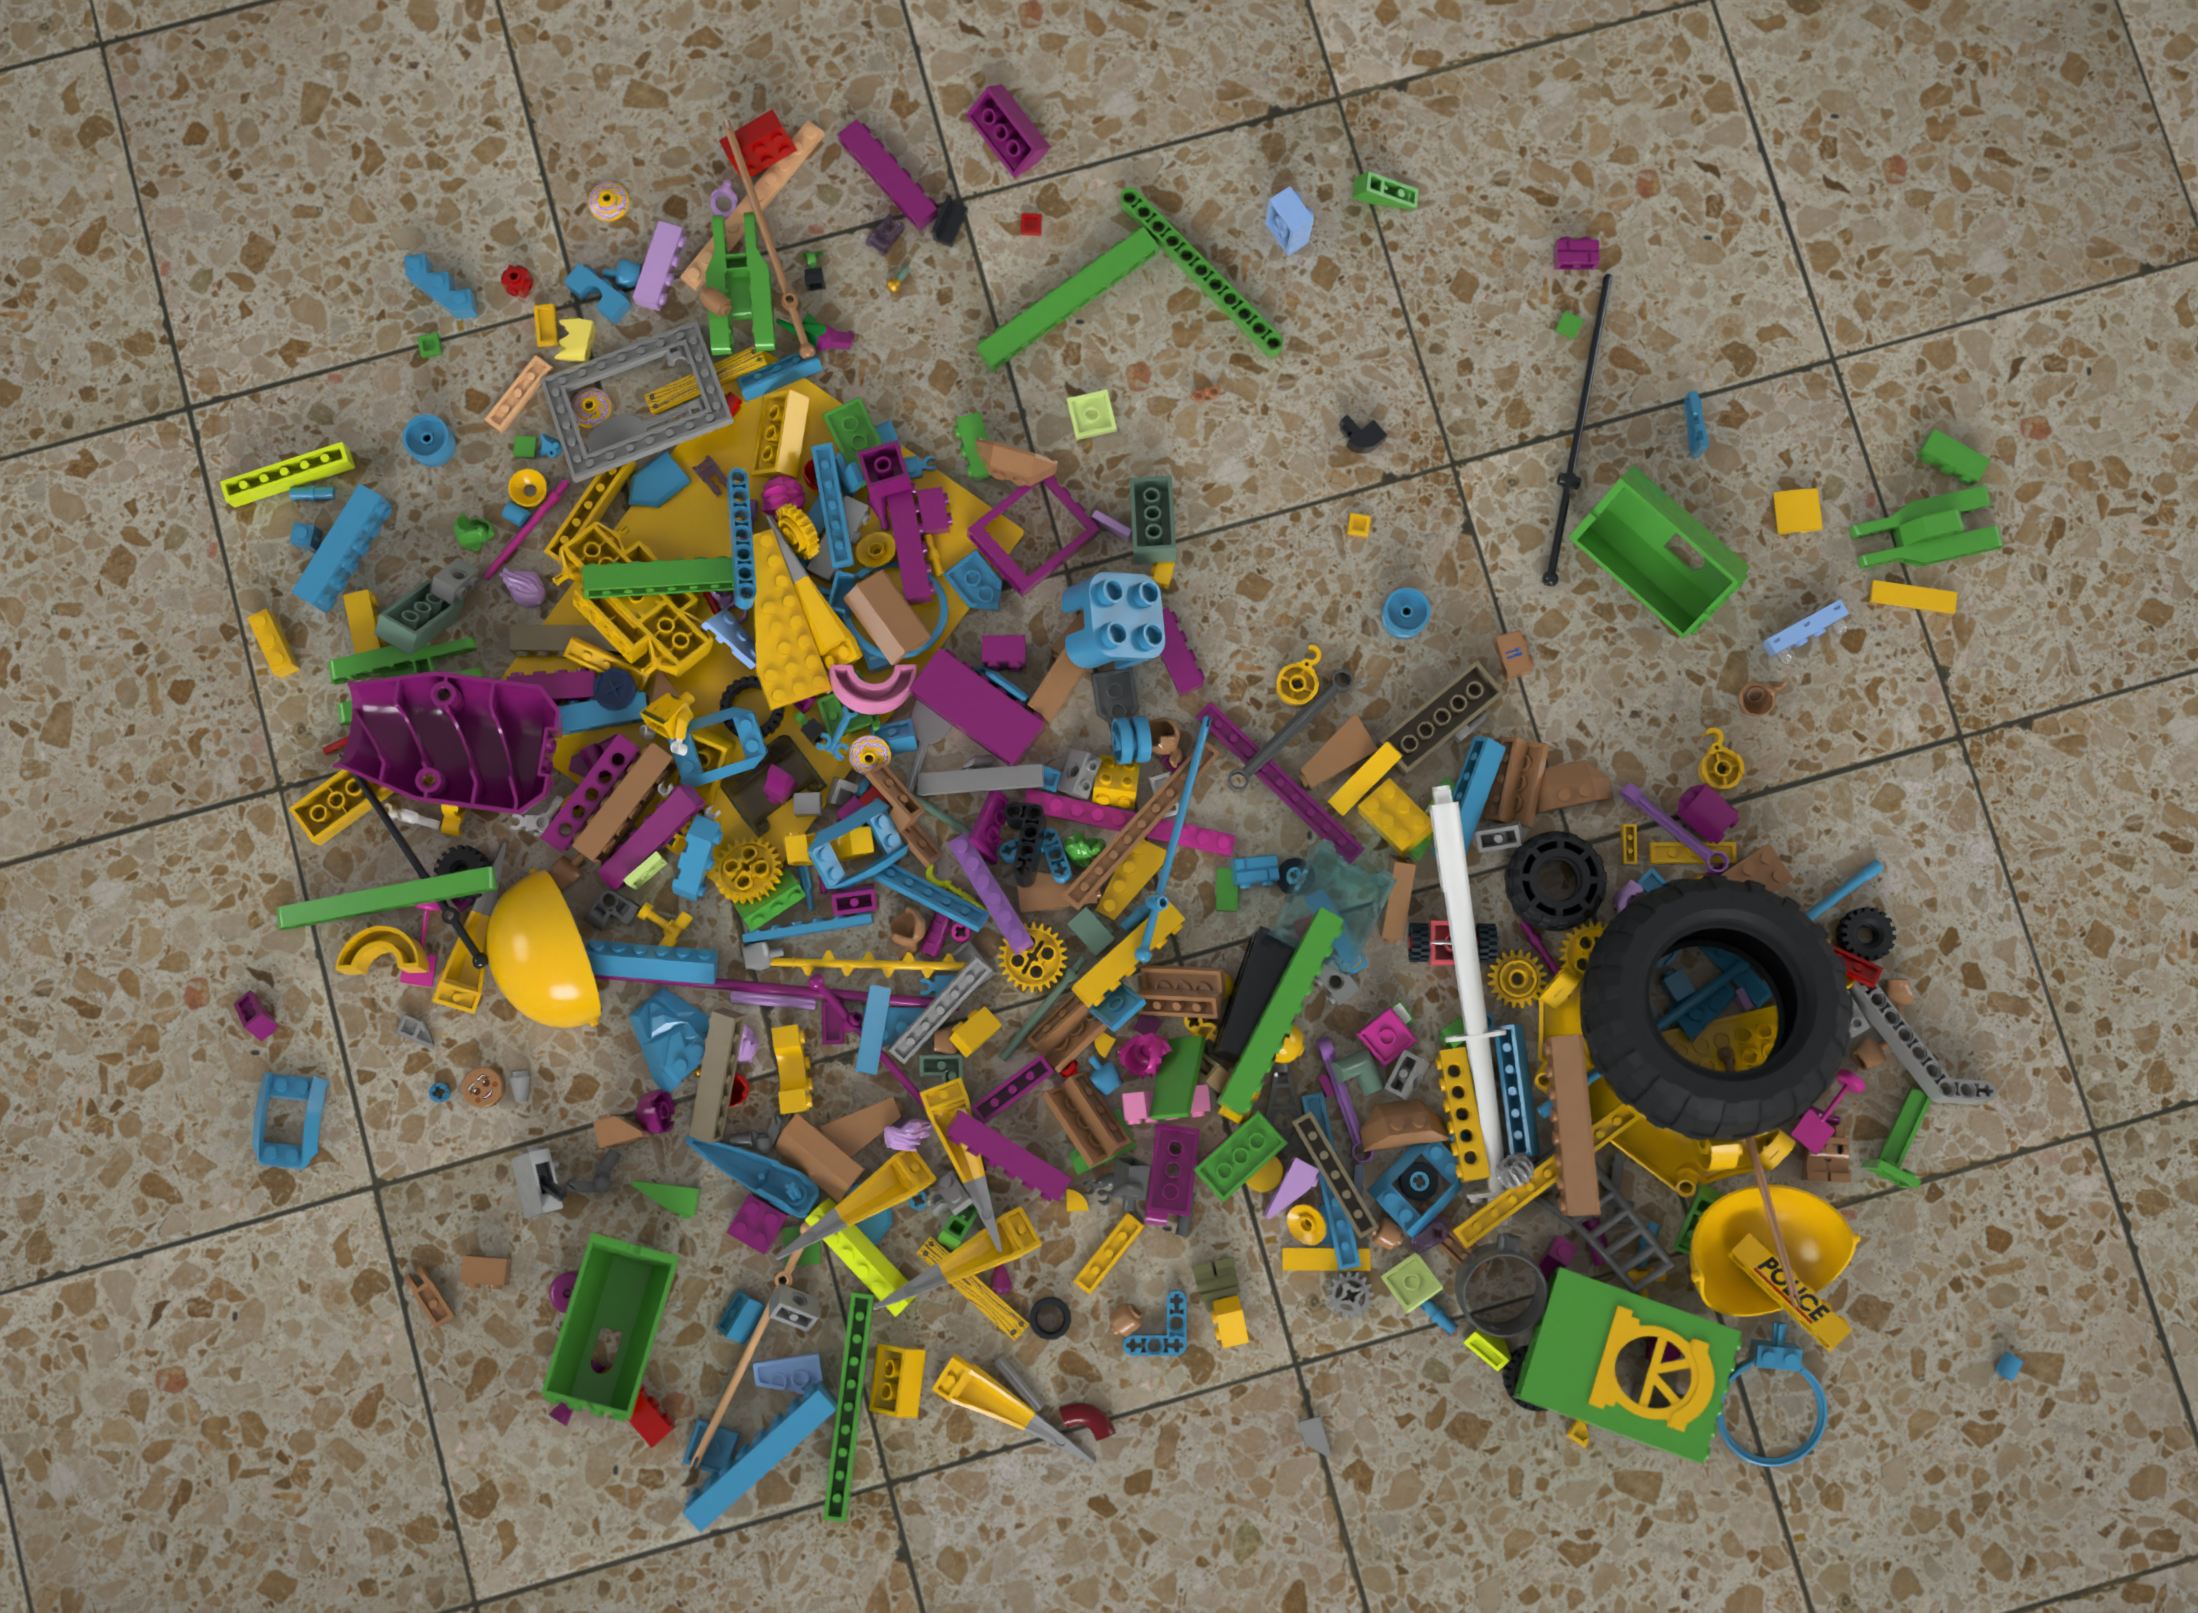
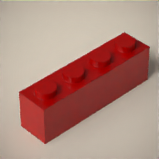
M613 1364L610 1365V1366H609L603 1373H601V1374L607 1373V1372L612 1368ZM642 1383L631 1420H627L648 1445L653 1448L676 1427L673 1425L674 1419L667 1412L663 1413L661 1411L658 1400L653 1395L649 1396L644 1391L646 1387Z

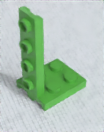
M1910 1087L1878 1157L1875 1160H1864L1861 1168L1877 1174L1876 1176L1884 1180L1887 1179L1897 1184L1896 1186L1900 1188L1918 1189L1921 1180L1915 1178L1916 1174L1905 1168L1901 1170L1900 1167L1930 1105L1931 1099L1927 1094L1914 1087Z

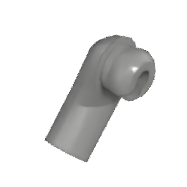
M974 756L963 764L962 769L969 770L978 766H992V756Z

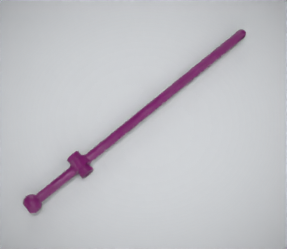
M815 973L808 980L809 987L813 990H818L843 1018L842 1029L845 1032L851 1033L855 1031L861 1038L862 1014L857 1011L850 1013L826 987L824 977L821 974ZM881 1048L879 1059L925 1110L919 1094L920 1091ZM983 1163V1168H984V1172H985V1171H987V1167H986V1165Z

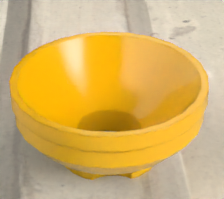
M534 469L517 471L511 477L508 485L510 497L514 502L523 507H534L540 504L545 499L548 490L545 478ZM528 486L536 487V494L529 497L525 495V489Z

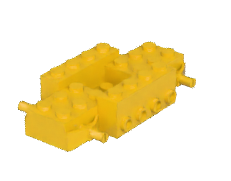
M595 521L559 548L562 572L553 577L552 580L557 586L569 578L582 583V566L590 563L604 565L618 562L622 564L632 561L652 562L658 559L653 555L651 548L648 545H644L640 540L627 550H624L621 538L630 532L627 525H623L615 531ZM582 584L574 589L573 605L631 664L649 651L650 663L641 669L645 676H648L655 669H659L678 678L709 654L712 648V635L709 629L705 630L701 625L713 617L714 614H711L705 620H700L694 616L698 602L694 592L642 595L640 600H633L630 596L584 599Z

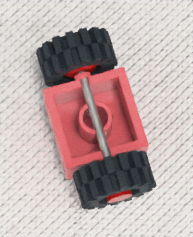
M1448 921L1409 924L1408 957L1410 962H1428V966H1455ZM1477 923L1475 932L1479 963H1495L1498 954L1496 924Z

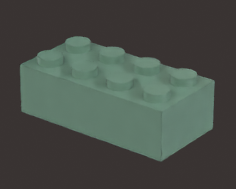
M1172 476L1130 478L1134 564L1175 562L1176 538Z
M427 580L379 614L375 635L401 649L403 652L413 655L459 620L464 600L458 599L451 605L430 593L432 581Z

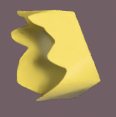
M563 316L568 319L560 320L559 323L565 326L569 335L559 340L561 344L559 350L561 353L557 354L554 359L578 364L589 361L596 326L591 320Z

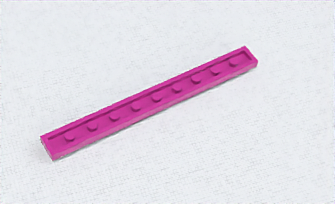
M1028 788L1024 803L1042 806L1046 816L1120 832L1137 814ZM1162 819L1145 838L1169 843L1175 822ZM1183 824L1177 845L1231 857L1236 835Z

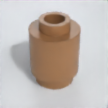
M706 287L699 297L702 305L718 317L726 316L732 308L731 300L716 288Z

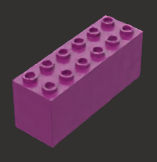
M939 648L910 686L909 690L912 697L927 706L1007 766H1018L1045 730L1043 718L1035 711L1031 713L1027 711L1025 704L1015 698L1013 701L1010 699L1008 692L1002 687L998 686L995 688L992 686L991 680L982 673L977 675L970 664L965 661L959 662L956 659L957 656L949 649L944 651Z

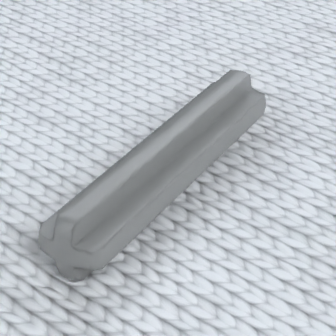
M999 1357L994 1362V1366L1026 1404L1035 1412H1038L1043 1407V1403L1004 1357Z

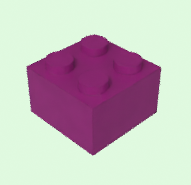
M898 440L857 452L871 500L912 488Z
M982 635L983 666L995 672H1000L1001 669H1009L1010 672H1020L1022 669H1026L1025 635Z
M751 1193L748 1194L726 1233L765 1255L770 1251L790 1215Z

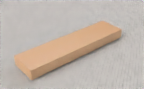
M535 355L484 420L503 433L540 387V379L547 377L554 368Z

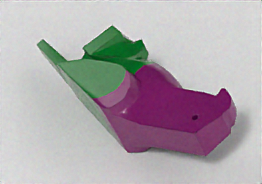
M809 313L802 322L808 342L819 351L827 349L850 350L854 343L855 336L852 331L849 330V333L837 331L829 325L818 323L816 318L812 317ZM779 318L776 319L777 324L794 334V337L798 338L793 324Z

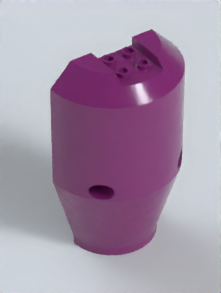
M441 671L360 682L348 681L347 685L352 697L350 733L343 756L337 763H333V768L349 771L415 801L517 815L525 814L551 793L555 783V779L551 776L553 771V753L556 752L557 748L555 738H562L563 722L560 709L542 685ZM450 693L449 698L445 700L446 695Z

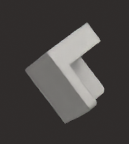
M834 777L826 801L844 806L849 801L851 793L857 792L859 785Z
M820 792L794 793V815L796 817H822V795Z

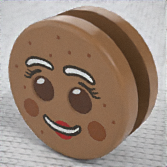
M475 1068L466 1074L462 1082L463 1097L470 1105L475 1107H492L499 1103L505 1094V1080L493 1068Z

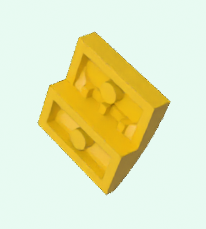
M1818 489L1773 492L1779 535L1823 530Z

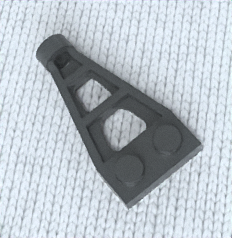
M1290 1063L1274 1064V1074L1265 1118L1288 1143L1280 1151L1308 1150L1294 1126L1291 1129H1277L1274 1126L1275 1116L1279 1110H1289L1294 1121L1303 1116L1290 1074ZM1278 1072H1286V1074L1281 1077L1278 1075ZM1279 1088L1288 1089L1290 1104H1276V1093Z

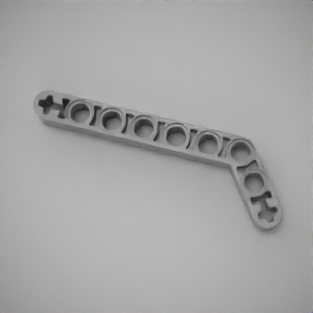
M1855 980L1851 988L1848 989L1854 1001L1932 1101L1981 1105L1995 1098L1997 1091L1991 1082L1951 1079L1876 983L1873 989Z

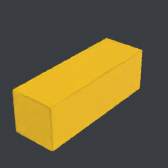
M1622 824L1620 826L1621 865L1635 866L1637 865V824Z

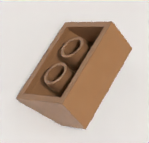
M616 1113L598 1116L599 1120L593 1122L599 1148H614L655 1136L654 1133L643 1129L636 1121Z

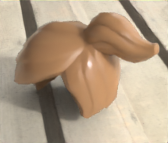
M1785 681L1747 682L1738 692V703L1742 713L1753 717L1768 714L1775 705L1776 693L1783 689L1787 683Z
M1167 717L1150 720L1148 723L1151 732L1152 752L1159 755L1169 754V762L1173 768H1176L1177 763L1182 760V751L1177 747L1180 738L1178 725Z
M906 907L905 912L896 916L890 926L892 940L897 944L905 946L898 953L899 961L903 960L907 952H911L913 956L917 954L919 950L917 943L926 933L925 919L914 907Z

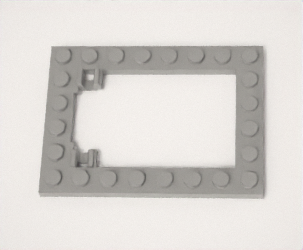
M697 320L540 379L572 479L575 483L734 423ZM666 356L669 367L675 366V361L678 359L683 360V362L686 361L688 365H691L701 396H699L700 400H694L684 406L687 417L595 452L587 453L568 392ZM694 409H700V412H697L695 414H693L692 411Z

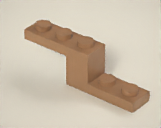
M883 762L869 770L865 776L894 807L889 816L905 845L909 844L908 848L926 868L940 859L943 853L916 824L917 819L924 812L925 808Z

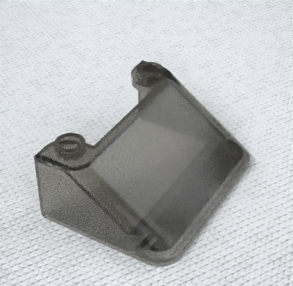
M781 735L766 746L768 753L755 768L725 777L720 783V787L758 838L768 832L771 827L766 817L782 806L779 802L777 805H774L766 800L767 795L762 791L768 778L767 771L771 764L790 774L797 783V786L786 802L794 797V793H799L805 788L811 793L820 792L827 787V784L788 735Z

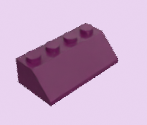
M1003 84L987 86L966 114V117L1013 178H1017L1037 164L1051 148Z

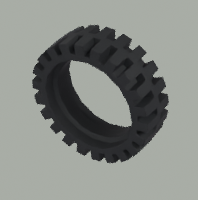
M744 676L740 677L741 679L734 680L732 685H728L726 687L727 690L722 694V700H720V711L731 708L736 695L742 690L748 688L763 690L759 678ZM785 707L773 710L769 720L760 726L763 738L768 737L769 734L772 735L775 729L779 728L780 722L783 721ZM733 718L723 721L725 726L739 737Z
M1529 1344L1521 1346L1518 1350L1512 1352L1511 1360L1503 1368V1384L1506 1392L1516 1404L1524 1409L1535 1412L1548 1411L1513 1397L1517 1386L1515 1380L1516 1370L1520 1363L1525 1360Z

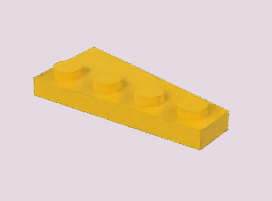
M1143 839L1115 870L1095 911L1115 921L1163 865L1167 851Z

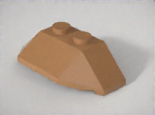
M976 438L975 451L989 475L996 479L1010 480L1019 486H1032L1057 473L1058 461L995 441Z
M1586 760L1545 768L1535 815L1613 799L1614 796L1609 777Z
M1413 1099L1411 1102L1405 1100L1377 1104L1359 1131L1364 1151L1449 1140L1444 1119L1420 1099Z

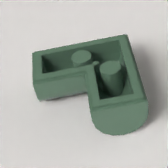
M1364 1048L1330 1064L1339 1084L1356 1077L1364 1096L1385 1087L1368 1048Z
M963 1054L919 1055L920 1077H941V1084L961 1077L963 1082Z

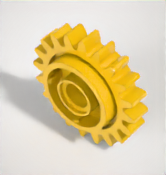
M786 503L779 507L775 516L779 522L776 524L794 554L798 553L799 558L803 557L804 560H809L820 552L818 550L820 545L817 543L819 538L810 518L805 513H802L801 509L798 510L796 505L792 506L791 503Z
M1513 949L1509 950V957L1504 952L1501 953L1502 960L1497 958L1496 966H1488L1493 971V973L1486 974L1488 978H1492V981L1486 983L1487 986H1493L1489 994L1497 993L1495 1001L1503 999V1007L1509 1002L1511 1009L1516 1007V1003L1520 1009L1524 1008V1002L1528 1006H1532L1531 998L1538 1001L1539 997L1536 993L1541 994L1543 989L1540 986L1547 984V982L1541 980V977L1546 976L1547 973H1540L1539 971L1544 965L1537 966L1535 964L1538 957L1530 960L1531 952L1523 956L1522 949L1518 950L1516 955ZM1514 973L1521 977L1519 985H1515L1511 980Z

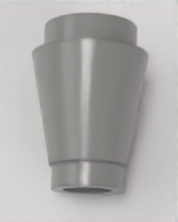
M528 1069L510 1071L511 1076L509 1080L515 1102L528 1101L531 1078Z

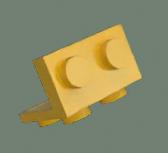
M1100 755L1098 758L1102 759L1095 777L1092 803L1134 809L1140 763H1136L1132 759L1130 764L1118 765L1114 756Z

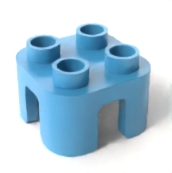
M1101 572L1069 586L1064 591L1061 600L1062 611L1064 613H1074L1083 609L1084 628L1065 638L1067 655L1075 665L1082 668H1096L1114 661L1115 669H1126L1155 658L1162 653L1165 647V631L1161 592L1159 586L1149 576Z

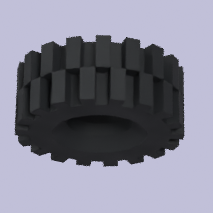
M457 845V849L452 846L448 848L449 853L444 851L441 854L444 858L436 861L439 867H434V872L438 874L436 876L457 873L458 869L464 865H467L470 870L493 866L488 861V858L477 849L469 845L465 847ZM478 893L452 899L459 900L460 902H466L467 899L471 902L474 901L473 896L480 898L482 894Z
M1863 907L1850 911L1845 917L1841 918L1840 922L1842 923L1837 925L1836 930H1839V933L1836 934V939L1840 938V943L1837 944L1839 948L1843 947L1845 951L1869 962L1879 960L1883 956L1890 953L1888 950L1892 949L1895 945L1892 941L1896 940V935H1893V931L1896 928L1890 925L1893 922L1892 919L1886 918V913L1884 911L1878 912L1879 909L1875 907ZM1863 926L1870 928L1873 932V939L1869 943H1863L1858 939V930Z

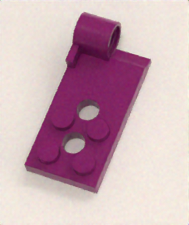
M1156 1124L1144 1224L1166 1226L1168 1214L1190 1217L1195 1177L1193 1169L1196 1167L1200 1129ZM1173 1143H1178L1181 1145L1182 1151L1176 1155L1172 1154L1169 1146ZM1174 1164L1178 1166L1179 1174L1170 1176L1167 1173L1169 1165Z

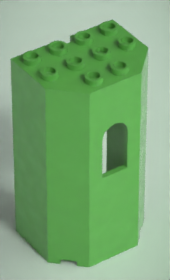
M1635 465L1617 481L1568 537L1683 639L1688 634L1693 636L1701 628V625L1705 621L1707 622L1715 611L1729 599L1730 595L1740 588L1748 578L1746 573L1751 568ZM1678 533L1703 555L1705 560L1704 566L1699 569L1690 568L1668 549L1665 544Z
M591 1233L541 1391V1395L545 1397V1402L559 1405V1402L567 1404L568 1409L582 1412L583 1408L589 1409L591 1415L602 1418L604 1414L612 1415L611 1418L613 1420L624 1423L626 1419L631 1420L678 1266L679 1256ZM601 1327L622 1332L613 1366L604 1374L596 1373L591 1367V1359Z

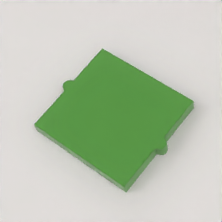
M801 1224L796 1227L782 1228L784 1249L800 1237L799 1229ZM820 1241L803 1249L796 1266L801 1265V1267H805V1265L821 1264ZM791 1254L784 1257L785 1266Z

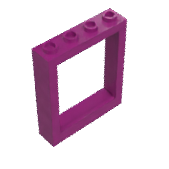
M1055 475L1042 480V482L1086 530L1029 577L989 535L984 527L1040 482L1032 486H1020L967 530V537L1022 598L1094 540L1100 530L1096 520L1092 517L1089 518L1083 506L1079 502H1075L1071 498L1070 492L1057 483Z

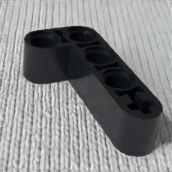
M1011 802L1004 808L1006 822L1010 828L1021 830L1013 873L1017 884L1020 887L1028 888L1036 880L1047 820L1042 806L1033 803Z

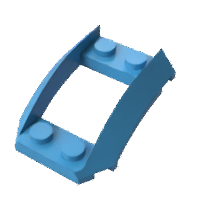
M734 706L691 720L687 726L686 737L682 742L688 748L686 755L682 756L673 753L681 777V784L683 786L690 784L694 788L755 768L766 756L768 750L755 711ZM733 718L746 760L704 773L691 731ZM666 737V739L669 740L670 746L674 741H676V738L674 740H671Z
M879 798L874 799L873 802L841 821L816 832L814 842L810 844L807 852L827 889H848L879 873L907 854L909 844L904 845L886 810L889 806ZM867 822L868 826H871V831L884 856L854 874L846 876L829 842Z
M271 1072L263 1074L255 1109L252 1146L259 1165L304 1170L310 1163L309 1161L319 1153L320 1123L325 1102L324 1096L329 1081L315 1076L307 1078L278 1075ZM270 1097L308 1101L304 1121L303 1146L264 1142Z
M1441 1142L1411 1145L1366 1191L1413 1239L1459 1193L1463 1183H1461V1178L1456 1176L1455 1165H1458L1456 1157ZM1420 1154L1450 1183V1186L1421 1215L1391 1185Z

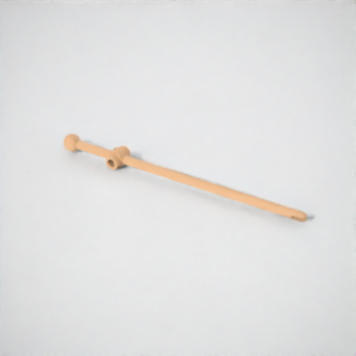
M806 1221L800 1226L801 1235L811 1228ZM804 1248L792 1253L784 1271L779 1272L775 1276L776 1287L774 1291L780 1284H783L781 1282L782 1276L787 1279L786 1284L783 1285L788 1287L792 1285L793 1277L791 1274ZM769 1302L691 1461V1468L697 1457L699 1460L695 1469L699 1467L770 1320Z

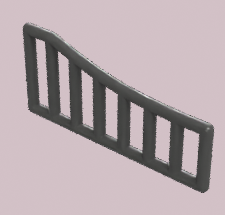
M1556 1145L1534 1161L1533 1167H1537L1556 1152ZM1596 1161L1597 1181L1600 1180L1607 1189L1605 1193L1599 1196L1600 1207L1614 1198L1621 1209L1589 1232L1580 1224L1589 1215L1562 1216V1212L1558 1208V1200L1552 1203L1541 1196L1556 1185V1182L1532 1199L1580 1234L1606 1261L1631 1293L1638 1294L1675 1265L1674 1260ZM1628 1216L1635 1227L1605 1248L1596 1238ZM1642 1234L1649 1245L1623 1265H1620L1612 1255ZM1656 1252L1664 1263L1635 1284L1627 1272Z

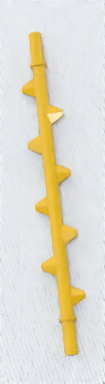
M827 950L822 959L771 958V966L802 967L806 976H810L815 967L841 968L845 976H849L854 968L882 969L886 978H890L895 969L922 970L925 978H930L934 970L961 971L968 963L965 961L955 962L950 953L946 955L942 962L915 961L911 952H907L902 961L875 960L871 952H867L862 960L835 959L831 950Z

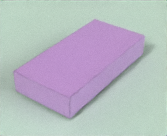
M1095 510L1092 518L1096 520L1099 526L1127 542L1130 540L1132 529Z

